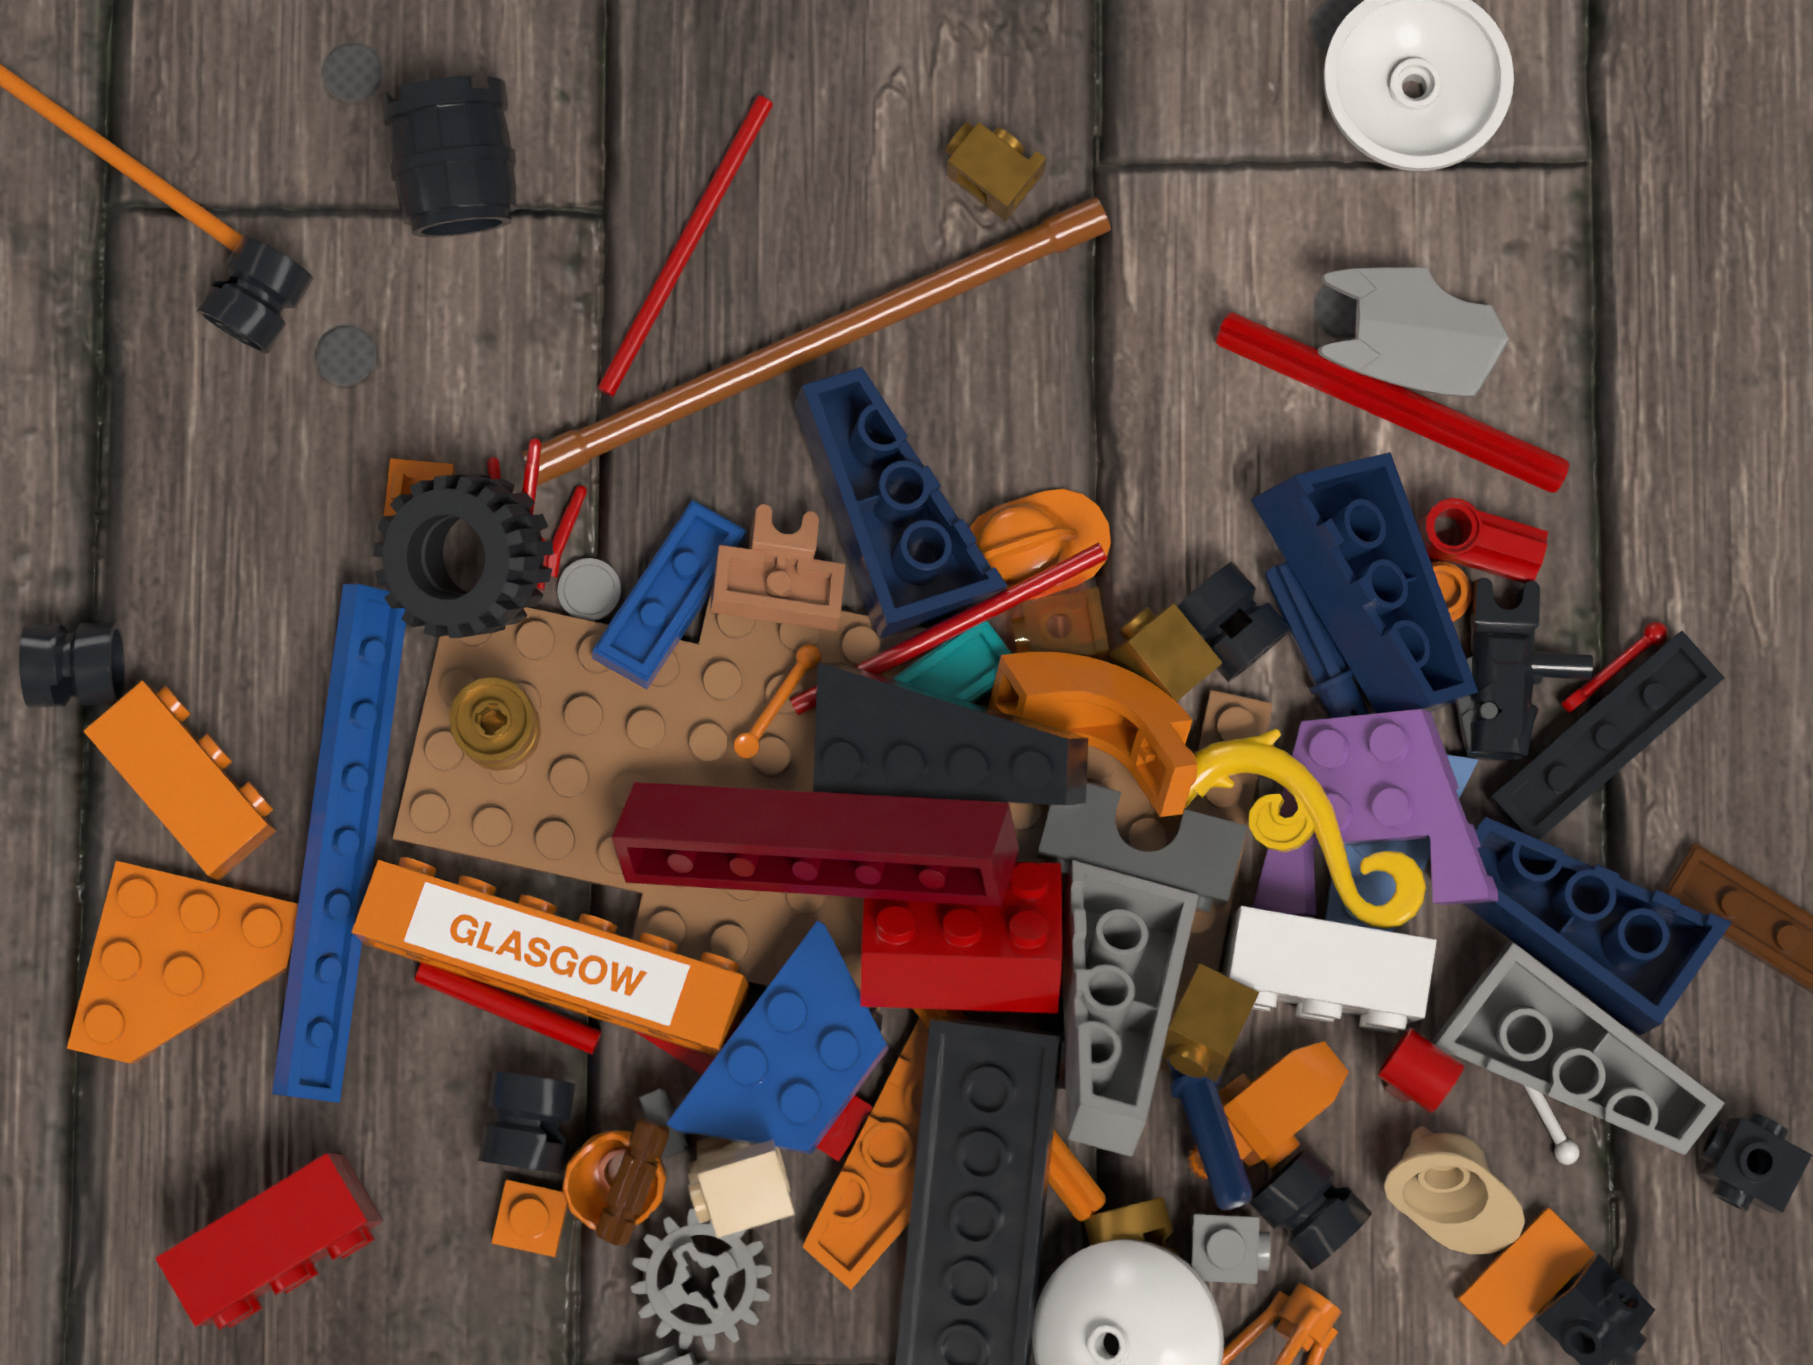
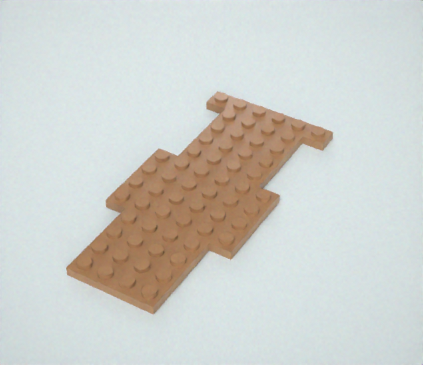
M711 590L699 644L680 640L648 690L592 659V650L609 626L603 623L526 607L524 610L527 617L518 624L505 625V630L462 638L449 639V636L439 638L392 839L412 845L642 894L632 940L639 942L641 933H647L677 944L676 954L700 961L703 952L722 956L739 964L737 973L744 975L748 983L765 987L770 985L818 920L827 927L842 959L861 992L864 898L625 883L612 835L634 782L813 792L816 707L798 716L790 698L817 685L818 665L815 668L807 669L758 740L760 750L754 758L743 759L739 757L734 750L735 739L740 734L748 733L797 663L796 653L801 646L805 644L817 646L821 652L820 662L845 663L855 666L926 630L925 628L916 627L879 640L877 634L872 630L868 616L842 610L837 631L711 613ZM943 643L880 674V676L894 678ZM497 677L511 681L525 692L540 717L541 737L537 749L525 763L514 769L494 771L480 767L458 747L450 732L449 713L453 700L466 685L478 679ZM1210 690L1197 751L1213 743L1257 736L1267 732L1273 703ZM1088 746L1087 783L1121 792L1115 821L1118 833L1124 842L1130 847L1144 852L1157 851L1169 845L1174 840L1180 817L1178 819L1173 815L1159 817L1129 770L1111 755ZM1241 773L1231 775L1229 778L1235 782L1232 788H1210L1203 798L1197 794L1186 809L1248 826L1249 811L1252 808L1258 774ZM1009 803L1019 847L1015 862L1048 863L1049 860L1037 858L1036 856L1050 805ZM1244 842L1228 902L1224 907L1212 904L1210 914L1195 911L1169 1023L1172 1021L1199 964L1218 972ZM1061 876V879H1062V890H1063V887H1064V884H1065V881H1066V878H1067V877H1064V876ZM1061 965L1060 985L1063 986L1062 965ZM877 1007L876 1011H880L881 1007ZM1161 1056L1158 1072L1171 1075L1167 1059Z

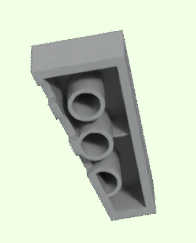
M1072 860L1062 890V979L1067 1137L1069 1140L1132 1157L1147 1120L1199 895Z
M1509 941L1431 1041L1445 1052L1465 1059L1683 1155H1686L1725 1104L1536 959Z

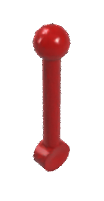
M1658 621L1648 623L1644 628L1643 636L1564 700L1561 706L1569 714L1651 645L1660 646L1664 644L1668 638L1666 626Z

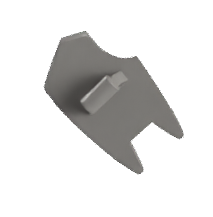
M1353 268L1334 271L1321 276L1323 284L1357 300L1356 330L1354 340L1326 344L1318 348V353L1323 358L1354 372L1418 391L1447 396L1472 397L1476 396L1510 340L1492 305L1465 302L1451 296L1435 282L1428 268Z

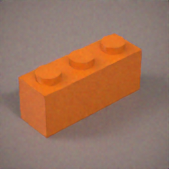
M142 680L88 726L84 733L209 877L219 881L277 831L266 818L274 808L250 781L241 788L224 770L233 761L208 733L198 740L183 723L191 713L169 687L164 686L157 692Z

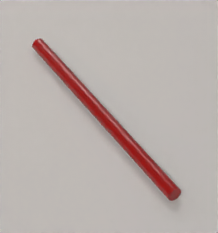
M760 95L756 97L599 383L597 389L610 397H614L770 113L774 104L767 98Z
M1098 542L855 665V667L880 675L1107 560V557ZM817 685L790 698L798 716L816 707Z

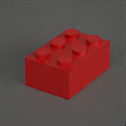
M1015 862L1001 907L864 898L860 1007L1058 1013L1062 965L1061 863Z
M326 1153L155 1257V1260L193 1325L198 1327L215 1324L219 1331L227 1326L230 1329L261 1311L263 1307L258 1298L273 1290L275 1295H279L282 1292L288 1294L318 1276L319 1272L314 1264L326 1256L330 1255L332 1260L338 1258L343 1260L375 1241L376 1239L370 1230L384 1222L346 1156Z

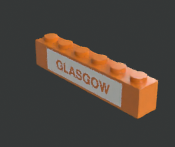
M400 857L398 866L381 860L377 861L352 929V933L364 945L714 1057L719 1054L736 1031L751 988L744 975L737 973L739 964L730 959L703 952L700 961L676 954L678 945L667 939L641 933L639 942L615 935L617 926L604 919L581 914L577 923L555 916L557 907L544 900L528 895H520L518 903L495 897L497 888L486 882L468 876H460L458 884L435 878L436 868L407 857Z

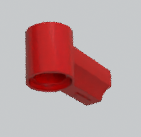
M1449 498L1438 502L1417 523L1431 562H1452L1522 584L1536 580L1548 545L1547 537L1549 531L1476 510L1472 504L1463 499ZM1448 517L1460 526L1462 532L1460 545L1450 546L1439 540L1434 530L1436 518Z
M1410 1027L1384 1060L1377 1076L1386 1082L1384 1090L1402 1103L1414 1101L1432 1114L1451 1091L1463 1072L1465 1065Z

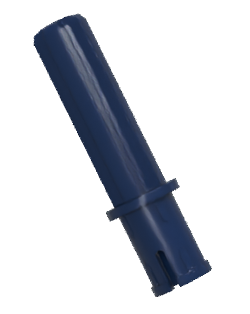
M1284 561L1269 568L1264 573V579L1283 620L1291 628L1289 633L1314 684V687L1309 689L1311 695L1318 693L1329 719L1368 715L1369 712L1352 678L1354 676L1351 669H1348L1340 650L1288 562Z
M1167 1059L1173 1083L1169 1087L1173 1097L1181 1098L1217 1206L1222 1210H1229L1247 1204L1251 1200L1252 1189L1216 1085L1221 1081L1220 1076L1217 1082L1206 1077H1190L1176 1070L1170 1064L1169 1059Z

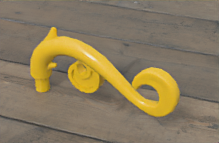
M1273 729L1257 736L1213 743L1194 753L1198 764L1197 778L1191 786L1185 809L1197 794L1203 798L1210 788H1232L1235 782L1229 778L1231 775L1251 773L1270 778L1290 792L1298 804V810L1293 817L1284 818L1280 815V808L1285 801L1281 794H1268L1259 798L1249 811V828L1256 841L1270 850L1286 853L1299 849L1315 833L1334 886L1344 905L1358 920L1369 927L1388 929L1402 926L1417 914L1423 905L1426 892L1424 875L1415 860L1402 852H1376L1365 857L1360 862V872L1364 875L1373 871H1382L1393 877L1396 889L1392 898L1384 905H1373L1366 902L1359 895L1351 874L1334 808L1321 784L1305 765L1286 751L1273 746L1275 741L1281 736L1280 730ZM1173 815L1177 819L1180 817V815Z

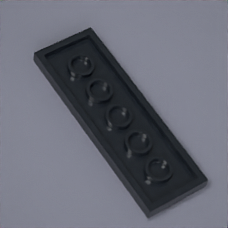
M934 1016L930 1019L895 1365L1030 1364L1032 1327L1037 1296L1064 1033Z

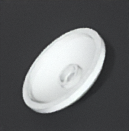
M1364 0L1345 17L1336 30L1327 51L1323 81L1325 98L1333 120L1354 147L1369 158L1389 167L1408 171H1431L1449 167L1467 159L1492 138L1502 123L1510 105L1513 93L1514 71L1510 50L1502 32L1488 13L1472 0ZM1407 81H1415L1422 86L1424 95L1419 98H1410L1403 92L1402 84Z
M1119 1239L1098 1243L1077 1252L1061 1264L1051 1275L1040 1294L1035 1308L1032 1327V1347L1036 1365H1221L1223 1329L1219 1311L1210 1290L1198 1273L1186 1261L1166 1248L1141 1240ZM1108 1332L1114 1334L1119 1340L1120 1350L1116 1356L1109 1354L1104 1347V1337Z

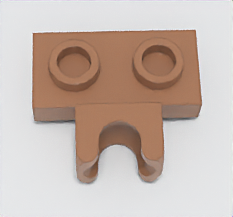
M766 504L759 505L754 512L748 549L719 545L715 562L710 612L837 631L841 617L845 564L814 559L819 526L818 515L812 511L806 512L803 515L801 528L796 533L784 534L776 530L772 524L771 507Z

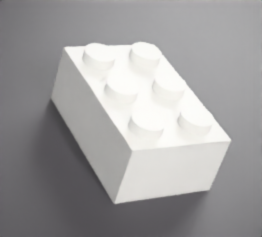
M1241 906L1230 918L1221 974L1260 992L1253 1005V1010L1270 1011V1008H1276L1277 1002L1297 1005L1295 1015L1297 1017L1334 1022V1019H1341L1342 1013L1361 1016L1359 1024L1361 1028L1398 1033V1030H1406V1024L1425 1018L1437 940Z

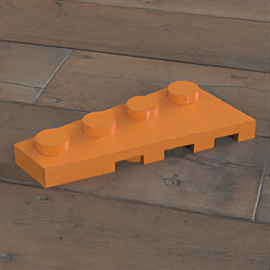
M920 1017L802 1246L850 1290L910 1223L929 1029Z

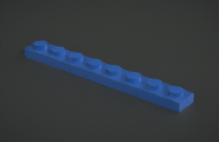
M344 584L342 589L272 1089L273 1095L340 1103L362 946V942L352 933V929L371 880L406 623L401 620L406 609H391L384 598L391 591L361 584Z

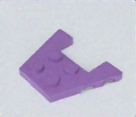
M1416 709L1301 721L1292 756L1305 765L1324 789L1334 808L1344 846L1430 838L1433 903L1453 905L1498 901L1496 885L1493 877L1487 876L1477 849L1481 845L1474 826L1467 822L1456 792L1459 786L1431 712ZM1284 788L1282 797L1285 801L1280 808V815L1284 818L1293 817L1297 812L1298 804L1290 792ZM1315 833L1299 849L1286 853L1267 850L1252 908L1301 917L1316 915L1314 849L1321 847Z

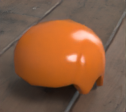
M607 1131L590 1137L572 1155L567 1164L562 1190L569 1210L592 1230L596 1231L603 1208H609L610 1206L607 1203V1198L626 1150L632 1149L629 1145L632 1135L630 1131ZM656 1156L655 1160L659 1162L642 1210L640 1214H634V1218L637 1219L635 1226L646 1220L663 1200L667 1171L661 1157Z

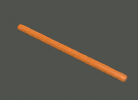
M0 64V87L228 249L234 250L242 237L240 233Z

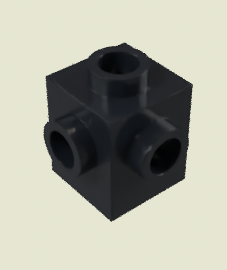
M1753 1113L1750 1120L1743 1117L1730 1118L1726 1126L1720 1123L1716 1124L1701 1150L1700 1157L1706 1160L1707 1163L1700 1176L1716 1184L1712 1192L1715 1197L1735 1208L1747 1212L1751 1204H1754L1768 1213H1783L1812 1154L1784 1140L1789 1131L1784 1126L1763 1115ZM1749 1153L1754 1160V1166L1751 1171L1747 1166V1156Z
M1598 1254L1558 1291L1535 1320L1580 1365H1606L1612 1359L1618 1365H1623L1645 1344L1647 1338L1641 1333V1330L1655 1309L1642 1297L1639 1290L1632 1283L1626 1281Z

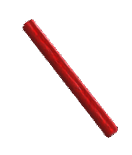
M1234 312L1228 313L1224 317L1218 330L1216 343L1224 349L1547 492L1556 493L1563 485L1568 474L1570 463L1560 456L1404 387L1344 368L1320 356L1318 349Z

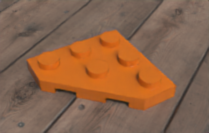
M116 861L67 1049L135 1064L186 1030L193 1029L234 1004L235 1000L265 982H270L288 971L290 968L298 904Z

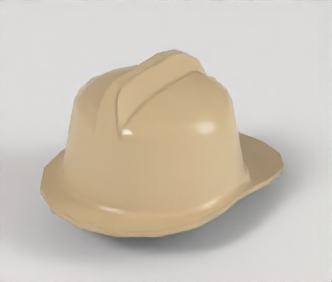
M1423 1126L1418 1127L1412 1133L1410 1145L1406 1148L1401 1161L1388 1172L1384 1182L1387 1199L1430 1237L1451 1250L1466 1254H1491L1506 1249L1520 1237L1525 1224L1521 1203L1512 1191L1490 1172L1481 1148L1472 1139L1461 1134L1448 1132L1433 1133Z

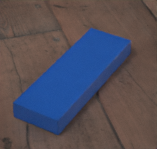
M692 500L592 650V659L648 690L710 595L713 588L715 562L719 545L741 548L746 540L747 530Z

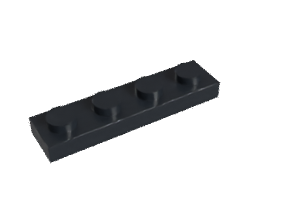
M1683 630L1680 631L1488 799L1517 831L1540 840L1725 679V677Z

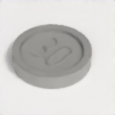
M585 558L570 564L560 576L557 588L559 601L563 609L571 617L593 622L609 617L618 607L622 594L621 583L614 569L607 563L594 558Z

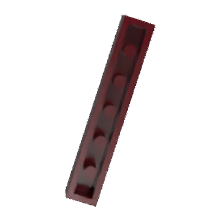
M634 782L612 835L625 883L999 907L1002 906L1019 852L1009 803Z

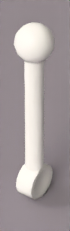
M1524 1085L1556 1145L1554 1149L1555 1158L1562 1164H1573L1579 1157L1578 1145L1571 1140H1567L1543 1094Z

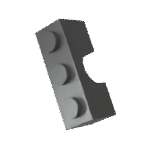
M1087 783L1086 803L1050 805L1036 857L1049 860L1048 863H1061V876L1067 877L1072 860L1198 894L1196 912L1210 914L1212 904L1224 907L1228 902L1247 825L1184 809L1179 819L1174 840L1160 850L1144 852L1136 850L1125 843L1116 828L1115 817L1121 792Z

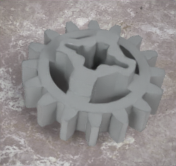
M689 1209L688 1225L680 1227L671 1216L665 1218L663 1221L668 1235L662 1240L657 1236L647 1234L644 1241L653 1250L650 1258H634L632 1264L639 1270L646 1272V1281H641L631 1286L632 1293L647 1294L650 1301L640 1310L639 1315L641 1319L657 1314L662 1321L658 1326L656 1335L661 1339L673 1329L679 1331V1345L681 1349L685 1350L692 1343L694 1336H702L707 1351L715 1350L716 1334L724 1332L733 1343L741 1339L736 1325L738 1321L742 1319L752 1325H757L760 1321L756 1312L750 1308L753 1301H770L771 1293L757 1286L758 1278H763L773 1273L772 1266L756 1265L754 1256L759 1254L765 1245L762 1241L746 1245L742 1240L746 1232L745 1229L719 1237V1239L733 1247L732 1249L719 1256L700 1251L692 1236L709 1235L716 1237L712 1220L710 1224L699 1223L695 1209ZM671 1249L678 1263L672 1284L660 1290V1267L664 1257ZM687 1251L693 1261H698L703 1269L715 1266L718 1270L719 1277L712 1282V1287L715 1291L713 1296L718 1303V1307L701 1290L692 1293L687 1290L685 1282L692 1277V1271L689 1268L691 1263L686 1256ZM745 1269V1290L740 1303L733 1310L726 1296L730 1278L733 1274ZM684 1303L701 1307L705 1310L712 1323H691L675 1315L672 1310Z

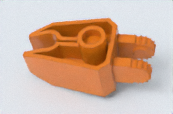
M1325 1041L1289 1052L1252 1081L1243 1072L1218 1092L1241 1160L1243 1159L1248 1167L1263 1159L1270 1168L1282 1161L1301 1145L1294 1134L1334 1102L1349 1071ZM1195 1144L1193 1150L1188 1151L1190 1155L1186 1158L1189 1162L1187 1167H1190V1173H1194L1196 1178L1201 1177L1204 1181L1208 1177Z

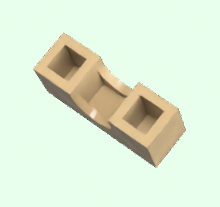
M710 1137L696 1142L697 1160L688 1163L690 1173H688L690 1181L688 1187L699 1223L712 1220L717 1238L795 1214L790 1195L789 1178L780 1149L775 1146L774 1140L749 1145L731 1142L728 1139Z

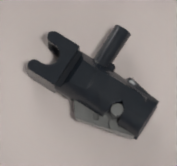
M1480 578L1471 585L1472 597L1468 607V631L1471 632L1470 658L1467 659L1478 692L1456 702L1463 744L1467 757L1471 759L1522 761L1523 756H1528L1533 725L1538 713V707L1532 703L1534 685H1539L1542 682V677L1591 680L1593 656L1534 652L1535 629L1539 626L1540 615L1539 584L1535 581L1527 582L1516 595L1515 608L1506 610L1499 607L1494 601L1492 582L1488 578Z

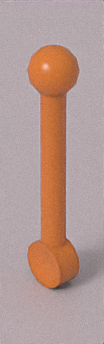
M805 644L798 649L796 653L797 663L748 733L740 734L735 739L734 750L739 757L751 759L758 754L760 750L758 740L807 669L815 668L818 662L821 661V652L817 646Z

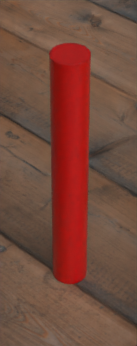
M422 962L415 976L416 983L593 1055L599 1043L602 1031L489 984Z

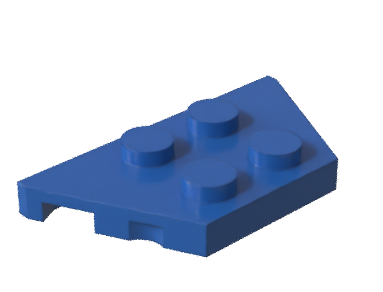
M818 920L667 1122V1125L676 1132L723 1138L731 1142L749 1145L774 1140L775 1146L780 1150L811 1155L889 1048L868 1007H860L861 993L827 927Z

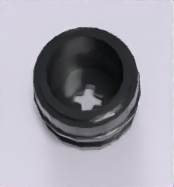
M470 76L438 78L400 86V100L397 101L388 92L381 95L384 125L390 127L392 181H395L403 221L405 224L411 225L412 235L418 237L460 236L490 231L511 223V212L516 210L514 173L516 156L515 149L511 148L508 126L504 115L509 106L504 80L487 76L489 89H472Z

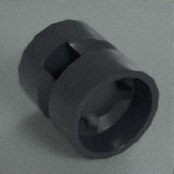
M243 235L225 263L229 274L228 280L214 281L197 312L208 322L231 337L257 351L268 354L286 325L281 312L283 309L296 308L314 278L307 270L284 254L255 238Z
M1231 561L1213 574L1177 606L1221 660L1222 664L1216 669L1227 682H1231L1248 669L1291 630L1289 625L1269 602L1258 604L1255 602L1253 597L1256 587L1234 561ZM1239 613L1248 626L1231 639L1221 628Z
M116 622L80 623L74 633H69L62 624L25 625L20 638L19 672L23 699L26 706L29 708L65 707L71 697H76L83 706L114 705L123 697L125 687V654L119 624Z
M493 1071L487 1106L496 1115L494 1121L483 1127L478 1161L561 1174L567 1138L558 1130L559 1124L569 1120L571 1117L576 1084L523 1074Z
M1307 1146L1280 1169L1251 1198L1249 1204L1273 1229L1285 1227L1289 1231L1286 1244L1310 1270H1313L1349 1240L1370 1218L1372 1212L1349 1187L1336 1188L1332 1184L1335 1172L1311 1146Z

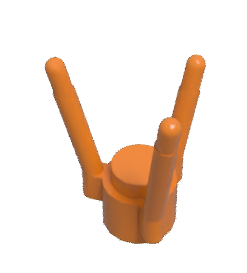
M1302 1283L1297 1284L1290 1296L1278 1291L1268 1308L1223 1348L1221 1365H1228L1277 1319L1281 1321L1275 1331L1288 1342L1273 1365H1291L1300 1349L1308 1352L1310 1348L1311 1351L1305 1365H1321L1326 1350L1338 1334L1333 1325L1342 1312L1328 1299Z

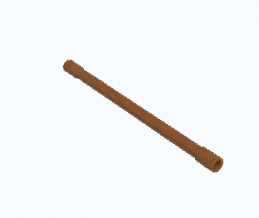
M1096 196L1046 218L1040 225L582 429L570 430L541 443L537 486L578 469L601 454L1047 255L1062 253L1111 231L1107 215L1099 199ZM528 449L521 452L525 462H527Z

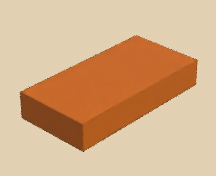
M1545 1207L1521 1232L1520 1237L1508 1248L1504 1249L1460 1293L1456 1300L1502 1346H1505L1595 1253L1549 1207Z

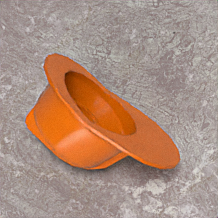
M1067 489L1042 491L996 506L978 516L970 526L971 532L977 539L975 544L991 568L995 567L1007 584V588L1098 542L1107 557L1111 544L1109 523L1100 507L1084 494ZM1106 560L1022 603L1078 586L1094 577Z

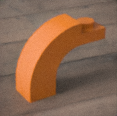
M1025 652L1001 655L988 704L990 709L1087 737L1088 746L1111 755L1129 770L1159 817L1183 814L1191 786L1197 778L1198 764L1193 752L1185 746L1192 719L1170 695L1136 673L1106 661L1087 656L1061 652Z

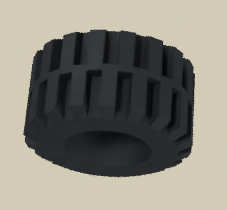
M484 474L435 476L434 480H421L411 485L410 490L412 494L398 495L390 504L396 515L382 516L378 530L384 532L386 536L384 542L374 543L373 557H383L384 569L375 571L378 585L388 584L391 592L384 597L391 609L405 608L406 610L401 620L409 626H424V634L434 637L449 636V639L505 630V625L518 624L526 618L527 614L524 608L537 606L544 596L536 588L537 584L550 582L553 569L543 566L544 555H553L552 540L542 541L540 533L541 530L549 526L543 514L531 515L529 512L530 508L535 504L527 493H513L515 484L505 479H491V475ZM459 519L465 520L476 530L485 551L483 573L476 586L470 592L462 590L452 581L446 571L443 560L445 538L451 527Z

